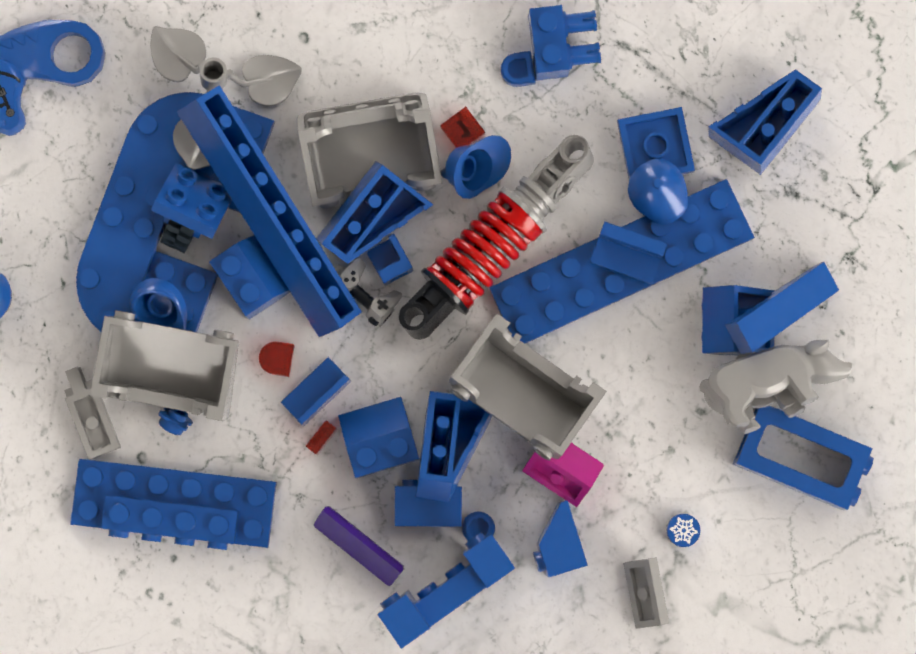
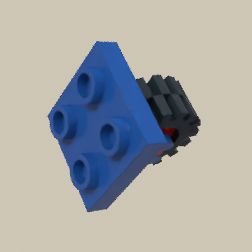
M175 163L151 211L164 216L162 222L167 224L160 243L185 254L193 237L199 239L202 234L213 239L232 201L222 183Z

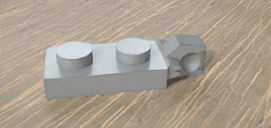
M78 366L65 371L71 388L64 390L66 394L65 401L88 460L121 448L103 399L90 396L93 379L86 381L81 367Z

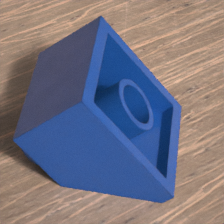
M255 235L234 244L209 261L249 320L290 293Z
M738 285L703 287V300L701 304L702 353L738 356L740 352L725 324L770 297V294L775 290ZM773 337L771 340L766 342L764 345L759 347L754 352L757 353L759 351L774 347L775 337Z
M402 397L338 415L355 478H361L420 460Z
M568 500L558 502L537 542L538 551L533 552L538 572L545 571L547 577H553L588 566Z

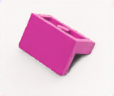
M570 443L559 459L551 458L548 461L534 452L522 472L563 499L568 500L575 507H578L593 486L604 464L573 443Z

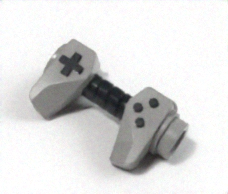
M356 258L347 268L338 264L335 270L350 294L368 310L366 313L368 322L374 326L378 325L381 327L395 309L393 308L402 298V293L393 290L374 299L358 285L366 267L361 258Z

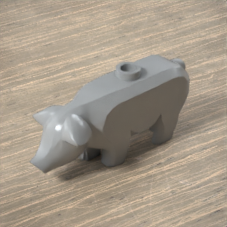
M813 340L804 346L779 345L757 353L739 354L736 360L716 367L711 372L709 378L700 383L699 389L704 393L705 401L709 407L722 414L727 424L730 423L742 433L748 434L761 427L755 420L752 408H763L777 403L789 418L800 415L806 408L804 405L814 402L819 397L813 390L812 383L828 384L848 378L852 363L839 360L827 350L829 340Z

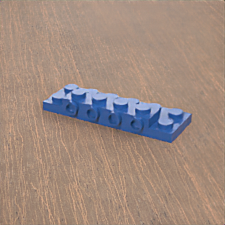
M79 459L70 525L109 529L108 536L128 538L129 532L142 533L141 540L161 542L162 536L175 537L174 544L194 546L195 540L208 541L207 548L227 550L228 544L269 548L277 482Z

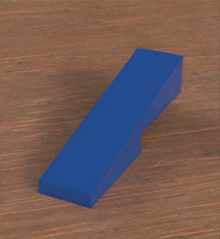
M820 262L772 292L770 297L725 324L740 354L751 353L838 292L839 288L825 262Z

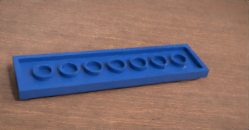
M725 179L688 196V207L685 213L672 223L658 224L644 216L622 226V228L667 243L664 256L660 260L651 284L592 264L590 259L598 240L596 238L489 287L501 316L510 322L507 329L512 333L511 336L514 337L518 333L522 336L520 341L526 344L754 239L755 237L728 180Z

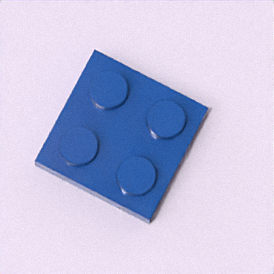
M682 107L617 120L629 181L633 172L640 165L654 159H664L671 162L680 170L682 175L695 171Z

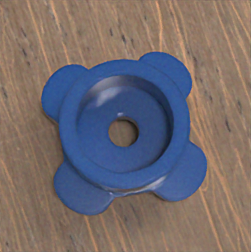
M164 407L158 413L161 417L159 425L174 435H181L183 431H187L188 426L193 424L186 411Z

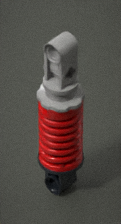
M579 135L566 137L547 158L537 165L528 178L523 176L519 181L520 186H517L516 190L511 192L502 187L498 191L499 193L495 199L496 202H489L487 204L488 212L481 211L477 216L478 220L471 221L469 229L462 230L460 238L452 241V248L447 247L443 250V257L437 256L431 266L421 270L427 283L399 312V322L412 338L421 340L429 337L454 309L466 315L474 305V300L485 292L480 283L489 288L493 285V280L488 276L489 274L496 279L502 276V271L497 265L505 270L508 269L511 263L506 256L512 260L519 258V252L515 247L520 251H526L531 241H535L541 234L546 232L547 229L542 222L544 217L549 212L553 213L557 209L555 204L571 191L574 184L593 165L594 157L585 138ZM574 151H584L583 155L578 159L569 158ZM424 315L423 321L419 325L410 326L411 320L415 316Z

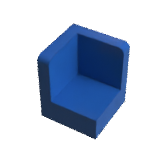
M395 234L388 236L389 239L367 252L384 286L414 271Z

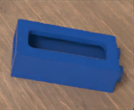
M772 406L755 408V420L761 427L756 431L744 434L733 465L840 510H848L850 505L853 507L856 505L861 494V488L857 487L861 476H867L873 464L874 458L870 456L873 448L799 417L789 418L782 410ZM768 425H773L849 457L851 465L842 486L834 487L760 456L757 452V447L765 428Z

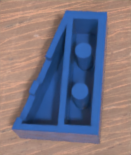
M795 69L763 90L760 95L745 105H740L734 109V112L719 122L716 121L708 126L709 138L761 175L819 103L822 88Z
M375 161L316 239L348 264L382 241V238L397 228H401L408 223V220L423 210L426 211L433 204L384 165Z
M430 391L425 414L415 498L444 502L450 501L491 421L492 415L469 399L465 402L454 394Z

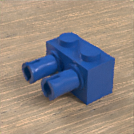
M562 5L529 9L528 21L536 81L568 77L570 69L574 65L601 63L599 42L570 46L566 41V37L570 33L597 31L595 10L566 14L562 9Z

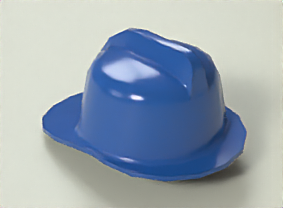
M491 135L473 145L460 146L454 149L448 156L445 168L441 170V176L454 186L457 194L462 198L471 199L501 180L508 171L511 162V148L508 141L501 136Z

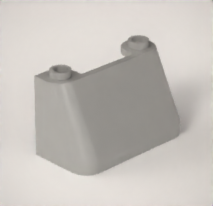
M408 93L312 110L302 113L297 117L298 135L312 207L320 205L321 208H331L337 206L339 200L344 198V193L354 190L375 161L384 165L404 182L408 181L409 185L416 187L418 191L431 190L437 184H442L430 108L425 93Z
M115 310L114 316H104L90 396L107 399V397L119 398L122 401L129 400L191 412L194 415L204 413L203 415L207 419L217 421L228 419L239 341L233 339L234 333L214 330L213 335L141 322L134 320L135 314Z
M496 314L450 377L451 392L462 401L467 402L469 399L534 445L533 450L540 457L548 461L551 458L559 459L607 391L595 382H592L589 387L584 384L579 385L582 380L576 375L575 378H572L520 341L522 336L518 333L512 337V333L507 329L510 322Z

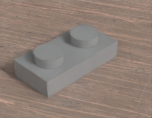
M657 557L623 563L636 629L669 624Z

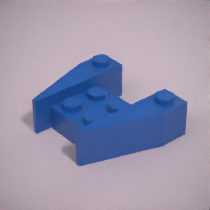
M481 532L465 543L467 549L463 551V555L470 564L464 567L462 562L458 563L445 573L447 580L439 586L433 581L417 592L419 600L416 601L408 590L401 596L396 592L380 603L383 610L377 615L401 649L483 589L490 587L515 569L492 534L485 537Z

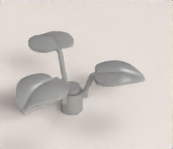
M155 26L152 30L150 41L151 56L154 66L160 75L169 81L182 82L188 78L191 71L194 74L200 73L201 84L207 92L219 85L223 89L229 78L241 87H248L249 97L255 103L262 106H276L288 98L302 72V68L288 59L272 55H259L244 63L242 74L246 81H243L234 75L231 69L227 70L222 60L214 57L205 60V43L196 33L185 29ZM180 120L173 132V141L178 154L190 169L196 170L210 166L183 121Z

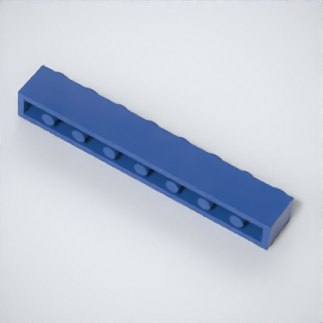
M221 86L215 87L178 110L179 117L318 337L342 328L362 313Z

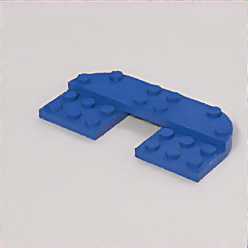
M176 93L153 102L139 114L128 131L82 252L76 275L77 294L81 307L90 322L100 332H102L104 316H114L115 310L131 313L129 307L131 292L140 282L151 278L169 281L179 290L187 307L186 330L197 332L218 275L216 272L157 252L156 249L166 223L162 222L164 216L151 211L175 163L188 168L175 148L173 132L175 126L181 120L177 111L204 95L202 93ZM233 106L264 154L275 121ZM211 166L194 170L209 179L221 183ZM231 201L228 209L240 213L234 202Z

